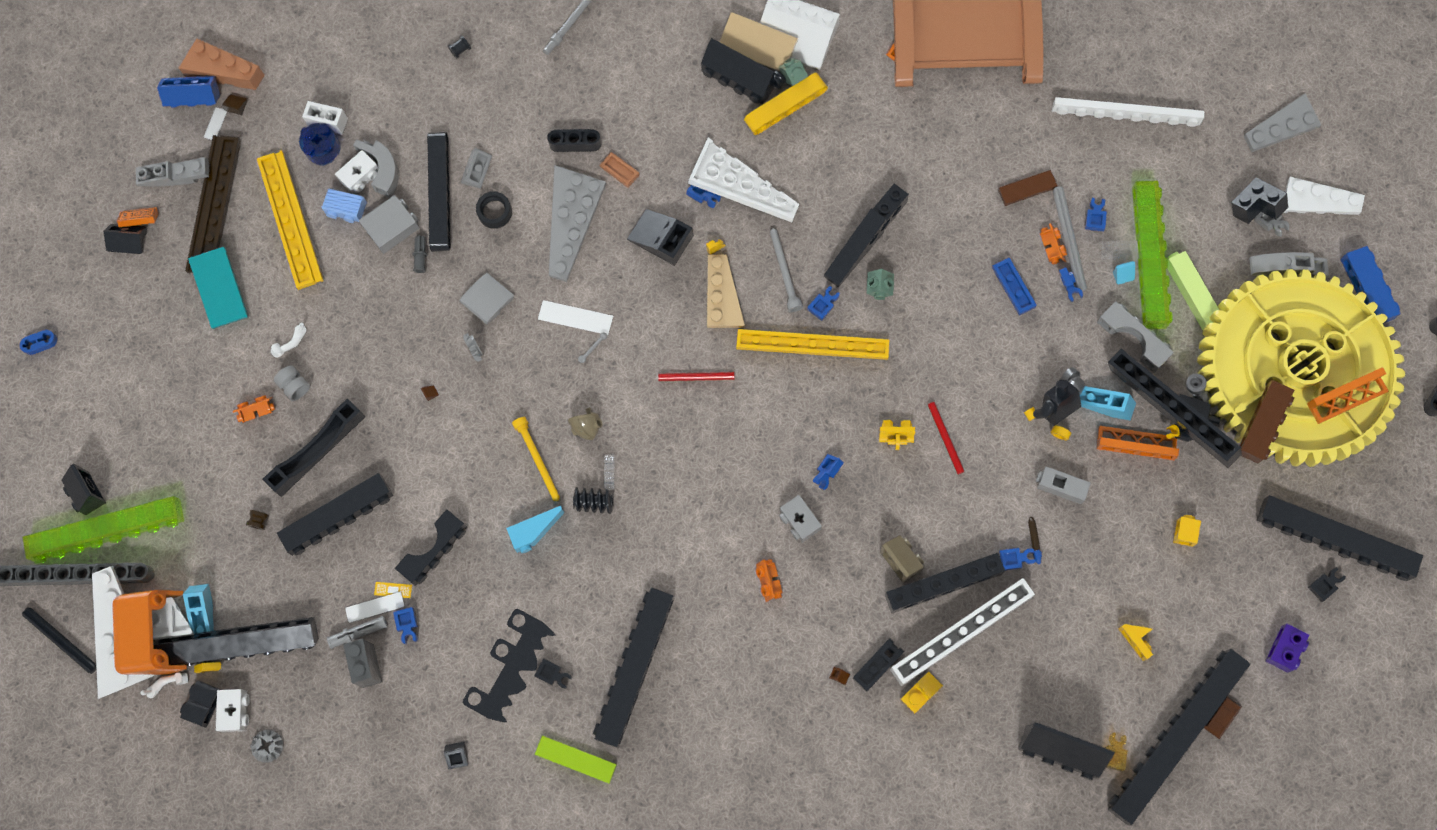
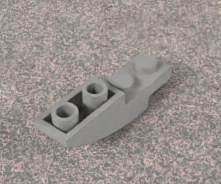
M205 157L174 164L166 161L136 168L137 186L159 187L197 183V179L209 177V160Z
M1271 253L1251 256L1249 258L1251 275L1255 276L1264 275L1268 277L1272 271H1279L1283 275L1287 269H1293L1296 275L1303 269L1309 270L1311 278L1318 272H1323L1326 278L1329 276L1327 259L1316 258L1313 253Z

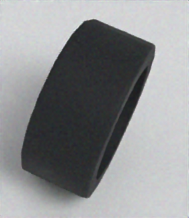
M493 191L483 194L478 199L476 213L484 226L498 229L510 221L512 207L504 194ZM492 201H499L505 207L503 215L497 219H488L483 213L484 207Z

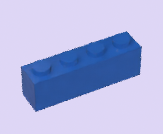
M1366 246L1346 253L1340 260L1356 293L1364 292L1366 294L1364 303L1368 305L1371 302H1375L1378 307L1374 313L1387 316V320L1384 323L1398 317L1401 314L1399 305L1394 301L1391 289L1383 279L1382 270L1378 268L1373 252Z

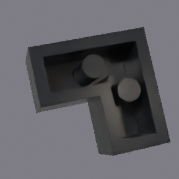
M1257 177L1231 202L1233 216L1247 224L1260 212L1277 220L1289 207L1286 192Z

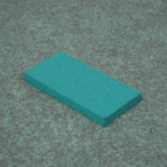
M225 247L188 258L211 329H216L249 317Z

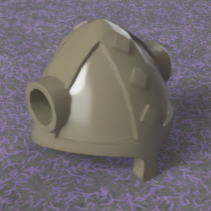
M589 407L586 408L587 414L569 418L568 422L571 425V431L574 436L579 435L586 440H593L603 424L599 414L592 413Z

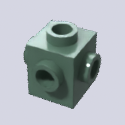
M884 269L868 272L866 294L873 296L876 300H884L885 297L893 296V273Z

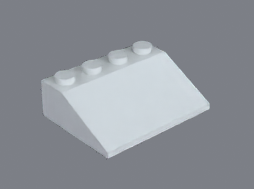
M768 0L760 24L798 38L791 58L800 60L803 65L820 70L838 28L840 14L800 0Z

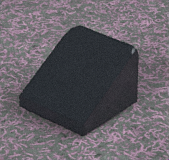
M465 742L445 745L444 755L448 770L468 766Z

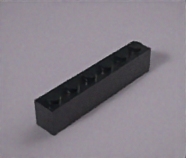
M377 473L277 532V535L287 553L292 556L300 555L306 550V547L311 544L316 545L323 540L322 538L328 534L333 535L337 533L343 525L354 523L360 515L371 513L377 505L388 503L394 495L383 476Z

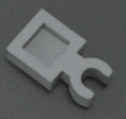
M1260 212L1254 218L1255 222L1267 231L1273 228L1277 236H1282L1280 228H1285L1287 231L1290 230L1289 223L1283 221L1282 215L1276 220Z

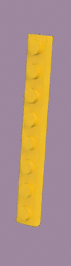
M738 329L736 349L888 360L889 339Z

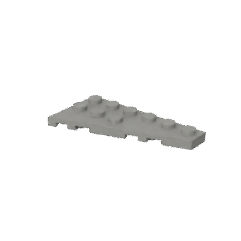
M554 165L549 276L567 282L605 189L606 182Z

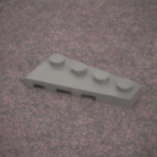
M1303 94L1247 132L1244 138L1251 152L1317 129L1321 126V123L1306 94Z

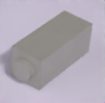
M1045 467L1043 472L1039 471L1035 481L1038 482L1037 489L1078 504H1082L1085 501L1091 484L1088 481L1049 467Z

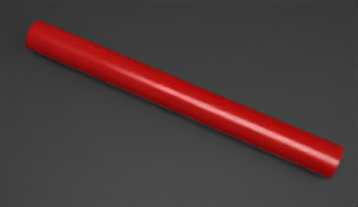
M734 372L658 374V380H735Z
M935 402L929 403V410L958 475L962 474L965 471Z

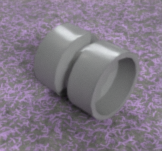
M293 365L280 370L274 378V382L280 389H284V394L291 401L300 399L310 389L309 383L303 377H300V373Z

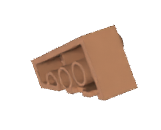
M197 38L179 66L180 71L185 77L215 76L218 84H231L235 87L252 90L257 89L265 76L258 65Z

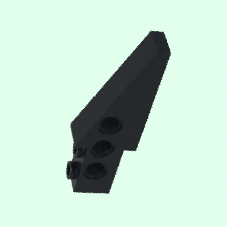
M896 184L890 187L875 207L869 210L824 274L827 280L838 288L882 236L887 226L906 205L909 194Z

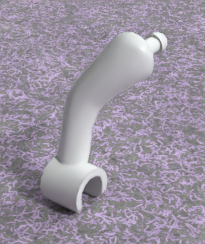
M300 323L295 327L294 335L287 344L280 346L276 343L272 345L271 353L274 357L282 356L284 352L295 348L300 343L306 333L304 324Z
M175 673L174 675L161 677L148 687L147 691L142 690L141 695L154 698L161 688L170 682L176 681V685L188 683L187 673Z

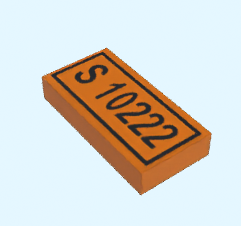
M157 207L122 211L119 214L117 224L119 227L155 223L159 212Z

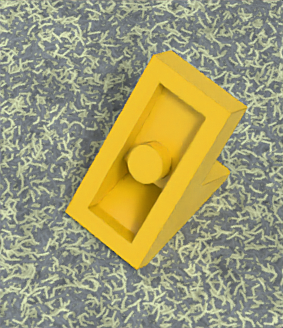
M1124 624L1118 628L1142 661L1147 660L1153 655L1149 643L1141 639L1153 630L1152 628Z
M928 671L900 700L915 714L943 685Z

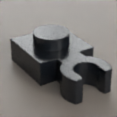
M1337 567L1330 570L1328 577L1324 573L1308 586L1321 602H1324L1339 589L1335 584L1341 583L1346 579L1345 575L1339 579L1335 577V572L1338 571Z
M544 658L534 675L536 678L552 686L557 681L558 685L563 689H567V686L562 684V679L565 677L572 679V676L568 673L560 674L559 672L562 668Z

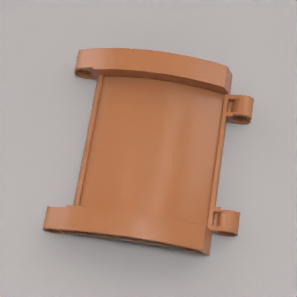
M893 0L895 87H914V69L1022 66L1023 84H1042L1043 20L1041 0Z

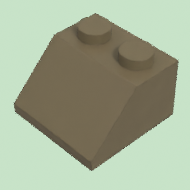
M898 536L883 544L880 553L904 584L923 570L924 566L922 564L924 562L918 554L915 555L912 552L910 542L906 538L903 539L901 536Z

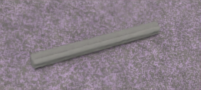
M1056 187L1053 190L1071 271L1076 280L1074 284L1076 288H1080L1083 292L1086 291L1087 285L1064 188Z

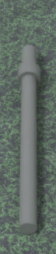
M583 0L559 31L551 36V41L543 49L546 55H549L554 47L562 42V37L592 0Z

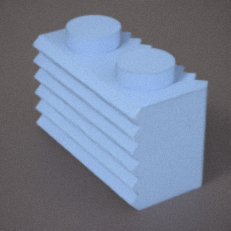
M328 188L322 209L329 218L337 219V217H340L346 222L354 223V221L359 222L362 218L367 201L363 196Z

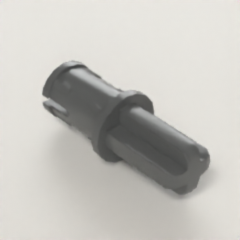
M418 235L415 237L414 252L412 253L414 256L413 271L415 273H424L426 271L425 257H427L425 236Z

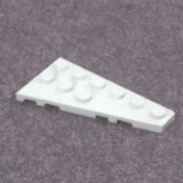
M710 138L707 139L688 184L789 222L793 221L799 206L796 201L782 191H777L771 186L770 182L762 180L751 168L737 158H732L726 153L725 149L713 144Z

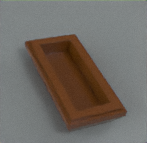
M1227 696L1204 729L1220 739L1242 706Z

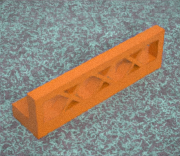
M1381 367L1309 401L1307 405L1318 424L1389 392L1381 378L1386 375L1384 368ZM1376 381L1381 391L1376 393L1368 390L1370 383ZM1354 390L1363 392L1360 401L1351 398ZM1336 398L1346 400L1344 408L1334 406ZM1319 406L1329 408L1327 416L1322 418L1316 408Z
M1099 426L1096 449L1167 460H1175L1179 456V449L1176 448L1177 439L1175 437L1168 439L1166 435ZM1103 431L1110 432L1115 439L1103 438ZM1124 435H1130L1135 442L1123 441L1120 438ZM1144 437L1150 438L1154 445L1140 443V440ZM1163 440L1172 441V447L1160 446L1159 443Z

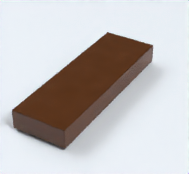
M1051 170L999 187L998 192L1004 206L1054 190L1057 187V183Z

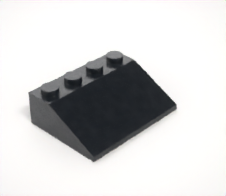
M1037 722L1025 726L1018 747L1019 750L1023 751L1022 755L1029 758H1034V756L1042 758L1041 762L1053 766L1056 763L1062 766V770L1069 773L1077 771L1081 773L1082 778L1091 781L1093 778H1100L1115 754L1112 750Z

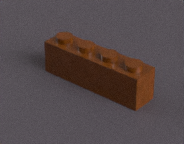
M1271 380L1266 385L1239 445L1242 450V457L1257 464L1267 460L1271 452L1269 446L1271 442H1275L1279 434L1277 431L1278 426L1282 425L1287 415L1284 414L1286 408H1290L1295 397L1292 396L1295 391L1294 389L1274 380Z

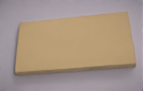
M731 12L720 43L760 64L780 71L778 67L791 58L798 38Z

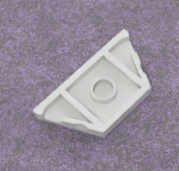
M172 597L166 598V604L162 609L152 610L153 640L194 635L190 625Z

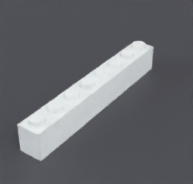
M1022 578L891 667L890 671L902 687L1035 595L1024 578Z

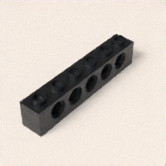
M997 552L887 591L884 596L891 614L1000 576L1005 572V569Z

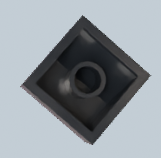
M74 463L70 465L61 480L64 484L63 491L68 497H71L73 501L71 505L77 513L80 512L88 515L106 504L90 473Z

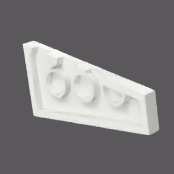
M1290 177L1286 187L1289 207L1284 213L1316 212V214L1359 215L1362 211L1365 195Z

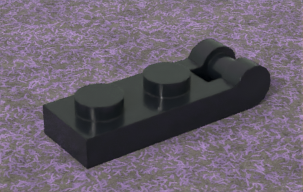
M891 638L852 677L866 692L905 652L901 647L898 648L893 644L894 641ZM887 650L894 654L891 658L885 654Z

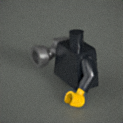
M1074 367L1067 369L1062 375L1061 380L1056 382V386L1044 394L1041 409L1035 410L1032 407L1024 412L1028 421L1034 418H1045L1055 426L1081 408L1080 395L1085 388L1083 379L1080 378V372Z
M1201 374L1190 375L1186 381V388L1192 393V397L1183 394L1179 396L1212 424L1219 427L1221 417L1209 414L1211 404H1209L1208 400L1211 398V394L1208 391H1204L1207 383L1206 379ZM1175 424L1166 428L1172 432L1166 435L1168 439L1175 437L1186 442L1193 440Z

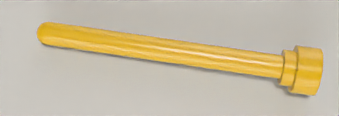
M523 416L514 420L512 425L518 433H521L552 499L559 501L560 496L527 430L529 423L526 417Z

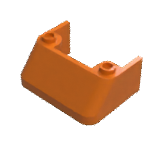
M151 590L119 595L113 600L114 665L118 673L122 675H169L187 669V665H169L166 652L161 649H153L152 610L162 609L166 604V598L182 596L183 591Z

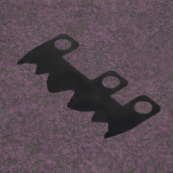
M515 609L507 621L508 627L522 634L516 646L504 639H498L490 651V655L505 664L491 691L487 694L476 687H471L463 699V704L488 719L504 723L507 720L503 716L502 708L512 706V701L508 696L518 694L527 687L519 675V671H535L537 669V657L534 650L544 649L541 641L542 637L547 635L555 636V633L546 624L520 609ZM521 614L524 616L525 623L523 626L516 627L513 624V617L515 615ZM500 644H505L508 647V653L504 657L496 654V647ZM476 692L481 696V701L478 705H471L469 703L468 697L471 693Z

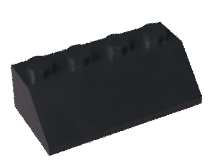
M710 39L701 62L702 73L708 78L718 80L722 86L733 88L737 94L746 95L752 102L763 105L774 89V71L717 40Z

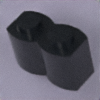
M197 681L196 684L194 683L189 690V700L180 709V718L206 728L217 707V690L221 689L201 681Z

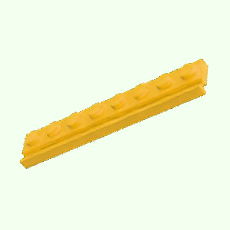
M280 150L278 153H271L256 158L296 288L300 290L315 285L317 282H323V276L283 151Z

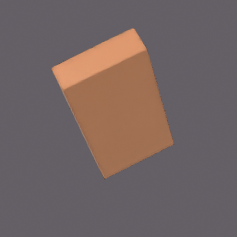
M612 152L600 164V168L627 188L640 175L637 170Z

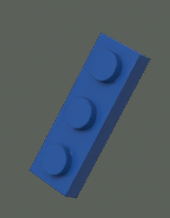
M1010 257L992 266L994 273L1019 316L1036 308L1037 305Z

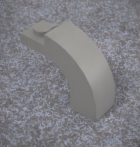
M356 139L353 146L357 153L363 150L371 159L378 163L377 175L371 183L373 189L391 198L399 181V171L393 156L377 140L372 145L368 141L364 140L362 142Z

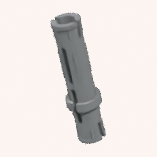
M381 616L351 629L345 628L343 632L330 637L328 636L327 642L329 647L333 649L336 646L353 642L352 640L387 628L388 626L384 616Z

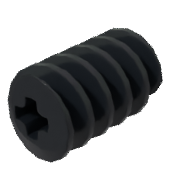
M575 487L573 509L576 507V510L580 512L584 508L585 512H589L591 507L593 513H596L598 508L600 513H604L605 509H607L608 514L612 513L614 492L610 495L609 489H606L605 494H602L601 489H598L597 494H595L593 488H591L590 492L587 493L586 488L583 487L582 492L579 493L578 487Z

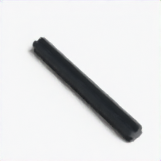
M27 607L22 612V616L86 672L92 674L97 670L96 664L32 608Z

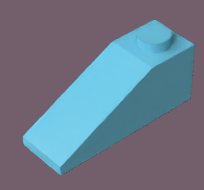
M1085 386L1080 395L1081 407L1113 418L1131 421L1136 402L1130 394Z
M558 506L506 528L517 553H526L532 550L531 547L535 546L564 514L562 507Z
M209 584L189 586L183 593L188 623L194 633L214 631L213 602Z

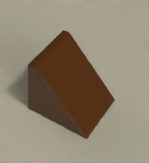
M434 385L421 388L428 401L439 396Z
M834 667L829 678L846 685L850 674Z

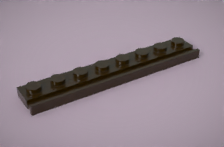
M216 135L212 137L208 157L209 177H205L203 181L188 258L220 247L241 142L239 137H220ZM187 259L185 271L190 274L193 272Z

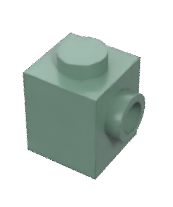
M795 58L786 60L783 65L778 67L781 74L785 77L786 83L794 86L808 77L801 61Z

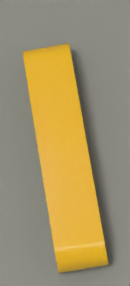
M813 73L750 112L744 118V121L753 134L758 135L824 94L828 86L818 73Z

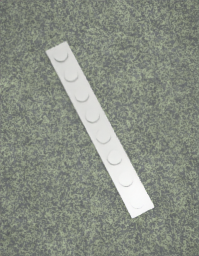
M1055 97L1052 105V112H1057L1060 115L1071 113L1077 116L1092 115L1096 118L1112 117L1115 120L1125 118L1136 122L1147 120L1151 123L1168 122L1170 125L1187 124L1190 127L1200 125L1204 119V111L1058 97Z

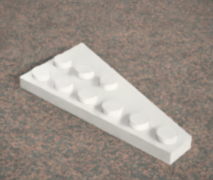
M113 566L92 574L98 699L155 676L122 675L115 669L113 600L117 596L124 594Z

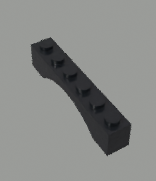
M347 398L333 411L323 428L308 444L289 459L276 465L262 480L276 494L282 497L365 418V415Z

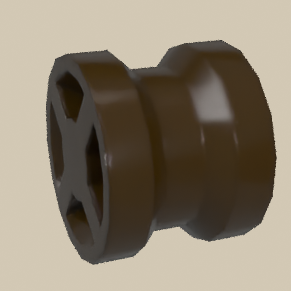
M250 510V519L246 522V526L265 530V521L269 518V515Z

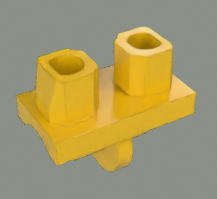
M883 420L882 427H880L879 442H888V445H895V450H899L900 445L914 443L915 427H912L910 420L901 421L900 427H893V421Z

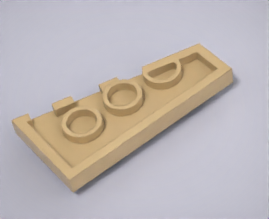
M708 255L707 328H745L727 255Z

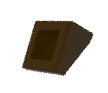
M230 94L223 102L222 107L227 112L242 115L248 99Z

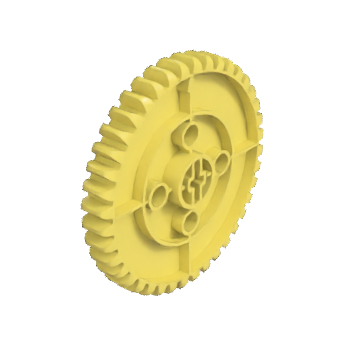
M1287 269L1283 275L1279 271H1272L1268 277L1259 275L1253 282H1244L1239 289H1234L1227 299L1222 300L1217 306L1219 310L1214 311L1210 316L1214 323L1208 324L1203 329L1205 338L1199 343V349L1203 353L1197 357V363L1205 367L1198 374H1201L1208 380L1204 390L1212 395L1208 402L1211 404V407L1217 406L1219 409L1214 415L1221 417V419L1225 418L1227 421L1223 426V430L1225 432H1230L1233 429L1237 431L1234 437L1237 443L1241 442L1265 390V383L1268 384L1271 380H1274L1295 390L1292 395L1295 397L1290 408H1286L1284 413L1287 415L1282 425L1278 426V437L1269 446V449H1271L1269 457L1275 453V460L1280 464L1290 458L1292 466L1298 467L1305 462L1307 466L1314 467L1320 462L1323 465H1329L1336 459L1342 461L1351 454H1357L1365 446L1373 443L1377 435L1386 430V423L1393 420L1395 416L1393 410L1400 406L1401 400L1397 395L1404 391L1403 384L1397 382L1405 377V371L1397 368L1398 365L1404 362V356L1394 352L1401 347L1400 341L1390 340V336L1396 331L1394 327H1384L1383 323L1387 320V316L1374 313L1378 307L1375 302H1371L1368 305L1364 303L1366 299L1364 292H1359L1355 296L1352 294L1354 289L1352 284L1348 283L1342 288L1339 286L1340 279L1335 276L1327 282L1323 272H1318L1311 278L1309 270L1303 269L1296 275L1293 269ZM1271 332H1274L1277 335H1279L1280 341L1275 340L1271 335ZM1326 341L1333 344L1335 350L1330 349ZM1294 354H1297V355L1294 356L1289 362L1287 361V360H1288L1290 357H1292ZM1307 359L1310 364L1294 375L1291 370ZM1381 367L1384 368L1386 375L1381 378L1389 392L1320 424L1316 422L1307 405L1309 401L1321 396V393L1325 394ZM1313 372V375L1311 377H1309L1307 380H1304ZM1376 381L1370 383L1368 390L1376 393L1381 391ZM1354 390L1351 398L1360 401L1363 392ZM1336 398L1334 406L1344 408L1346 400ZM1324 406L1316 408L1322 418L1327 416L1329 408Z

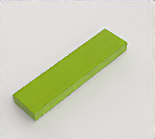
M545 736L541 737L534 754L610 784L617 764Z

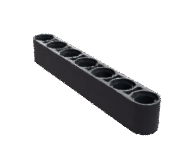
M447 132L428 133L429 246L431 252L450 251Z

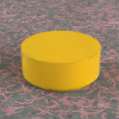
M1055 425L1051 430V434L1058 439L1067 441L1070 438L1071 432L1061 426Z

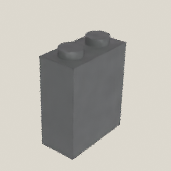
M364 639L343 644L352 684L365 688L383 683L374 644Z

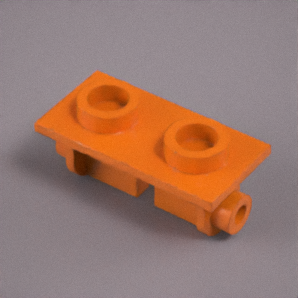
M1050 223L1051 229L1047 227L1042 228L1040 233L1044 246L1050 244L1052 246L1045 249L1048 260L1052 265L1059 263V259L1067 262L1065 258L1067 255L1066 248L1059 241L1062 238L1058 227L1055 228Z
M264 395L255 398L256 402L248 404V401L237 405V409L233 410V413L238 411L236 418L238 422L242 421L243 423L255 419L254 411L256 410L259 417L273 413V410H275L274 403L269 402L273 397L267 398Z
M772 559L760 561L756 564V574L760 578L761 593L765 597V601L768 602L773 598H782L781 594L783 591L780 581L772 580V578L778 577L775 563Z

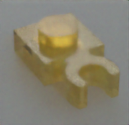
M1113 732L1109 736L1111 746L1108 745L1105 748L1114 751L1115 754L1107 768L1123 772L1126 768L1128 750L1122 749V746L1126 743L1127 738L1126 735H1123L1120 738V742L1115 739L1116 733Z

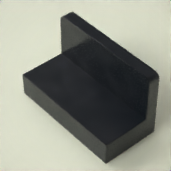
M110 224L103 231L106 251L142 254V238L147 234V228L144 226L119 227L118 224Z

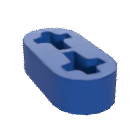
M50 330L37 332L23 338L19 344L20 349L28 355L39 353L54 347L57 343V336ZM46 336H50V337H51V338L48 339L49 342H45V341H44V340H46ZM29 342L32 343L31 349L26 348L29 346Z

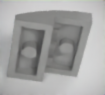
M486 273L461 297L460 302L485 324H488L500 314V310L513 300L514 295Z

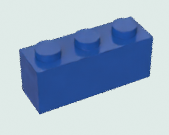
M215 76L162 78L157 86L163 106H211L216 104L220 97Z

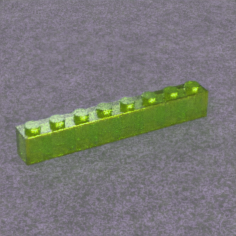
M1136 181L1132 187L1142 321L1147 329H1167L1169 324L1172 323L1173 315L1169 311L1171 294L1168 293L1167 289L1170 279L1166 275L1168 259L1165 258L1164 254L1167 244L1166 240H1163L1165 223L1162 222L1161 218L1164 212L1163 205H1160L1162 188L1159 187L1158 181Z
M171 496L23 536L26 559L34 563L46 562L47 558L64 557L65 553H80L84 551V548L102 547L103 543L106 542L117 543L122 541V538L128 536L129 538L139 537L141 533L147 531L148 533L157 532L165 526L168 528L176 527L179 525L178 523L184 522L181 500Z

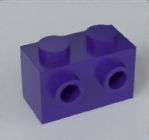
M1289 624L1282 625L1265 662L1287 673L1297 670L1301 663L1299 657L1302 652L1306 651L1309 645V641H1307L1309 634Z

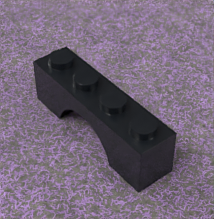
M448 509L434 523L437 530V540L434 547L422 555L407 553L394 568L415 586L425 581L428 571L435 569L440 563L439 559L442 555L448 554L453 548L452 544L457 539H461L466 533L465 529L467 526Z

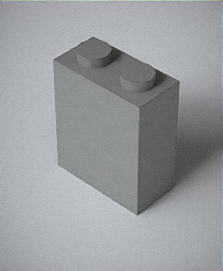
M395 195L359 220L362 227L383 254L420 229L417 225L419 220L413 212L409 214L406 210L408 208L407 204L403 199L399 200Z

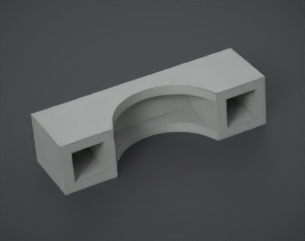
M1116 301L1097 321L1111 335L1125 332L1135 336L1142 346L1140 361L1154 373L1174 353L1169 344L1159 340L1154 331L1147 329L1142 325V321L1139 318L1133 317L1124 305L1118 304Z

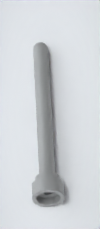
M773 228L770 230V235L789 297L787 300L788 311L791 313L803 309L801 300L796 297L778 232Z

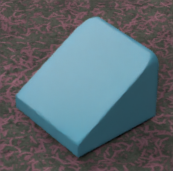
M1134 261L1115 267L1113 275L1117 284L1130 282L1135 279Z

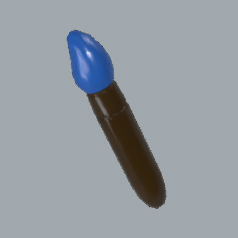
M1030 517L1028 525L1032 548L1034 549L1033 558L1037 564H1041L1042 552L1040 551L1037 526L1034 518Z

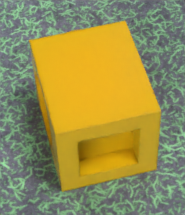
M1191 515L1181 516L1176 522L1173 543L1190 547L1195 546L1198 543L1201 521L1196 520Z

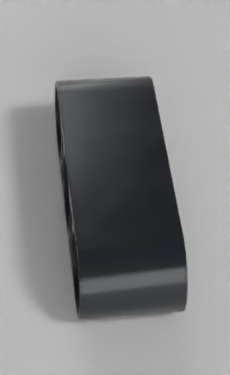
M558 129L550 131L547 135L549 146L554 152H594L599 150L602 145L600 134L595 129ZM555 139H560L558 143H553ZM573 139H578L575 143L571 142ZM591 139H597L595 142H589Z

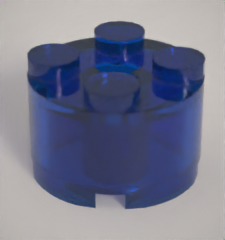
M314 123L301 129L299 146L309 161L316 165H327L332 163L335 157L339 155L341 150L340 142L327 124Z

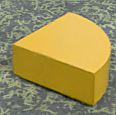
M718 239V242L712 240L706 243L709 255L726 246L721 239Z
M221 662L195 665L194 673L218 671L221 669Z

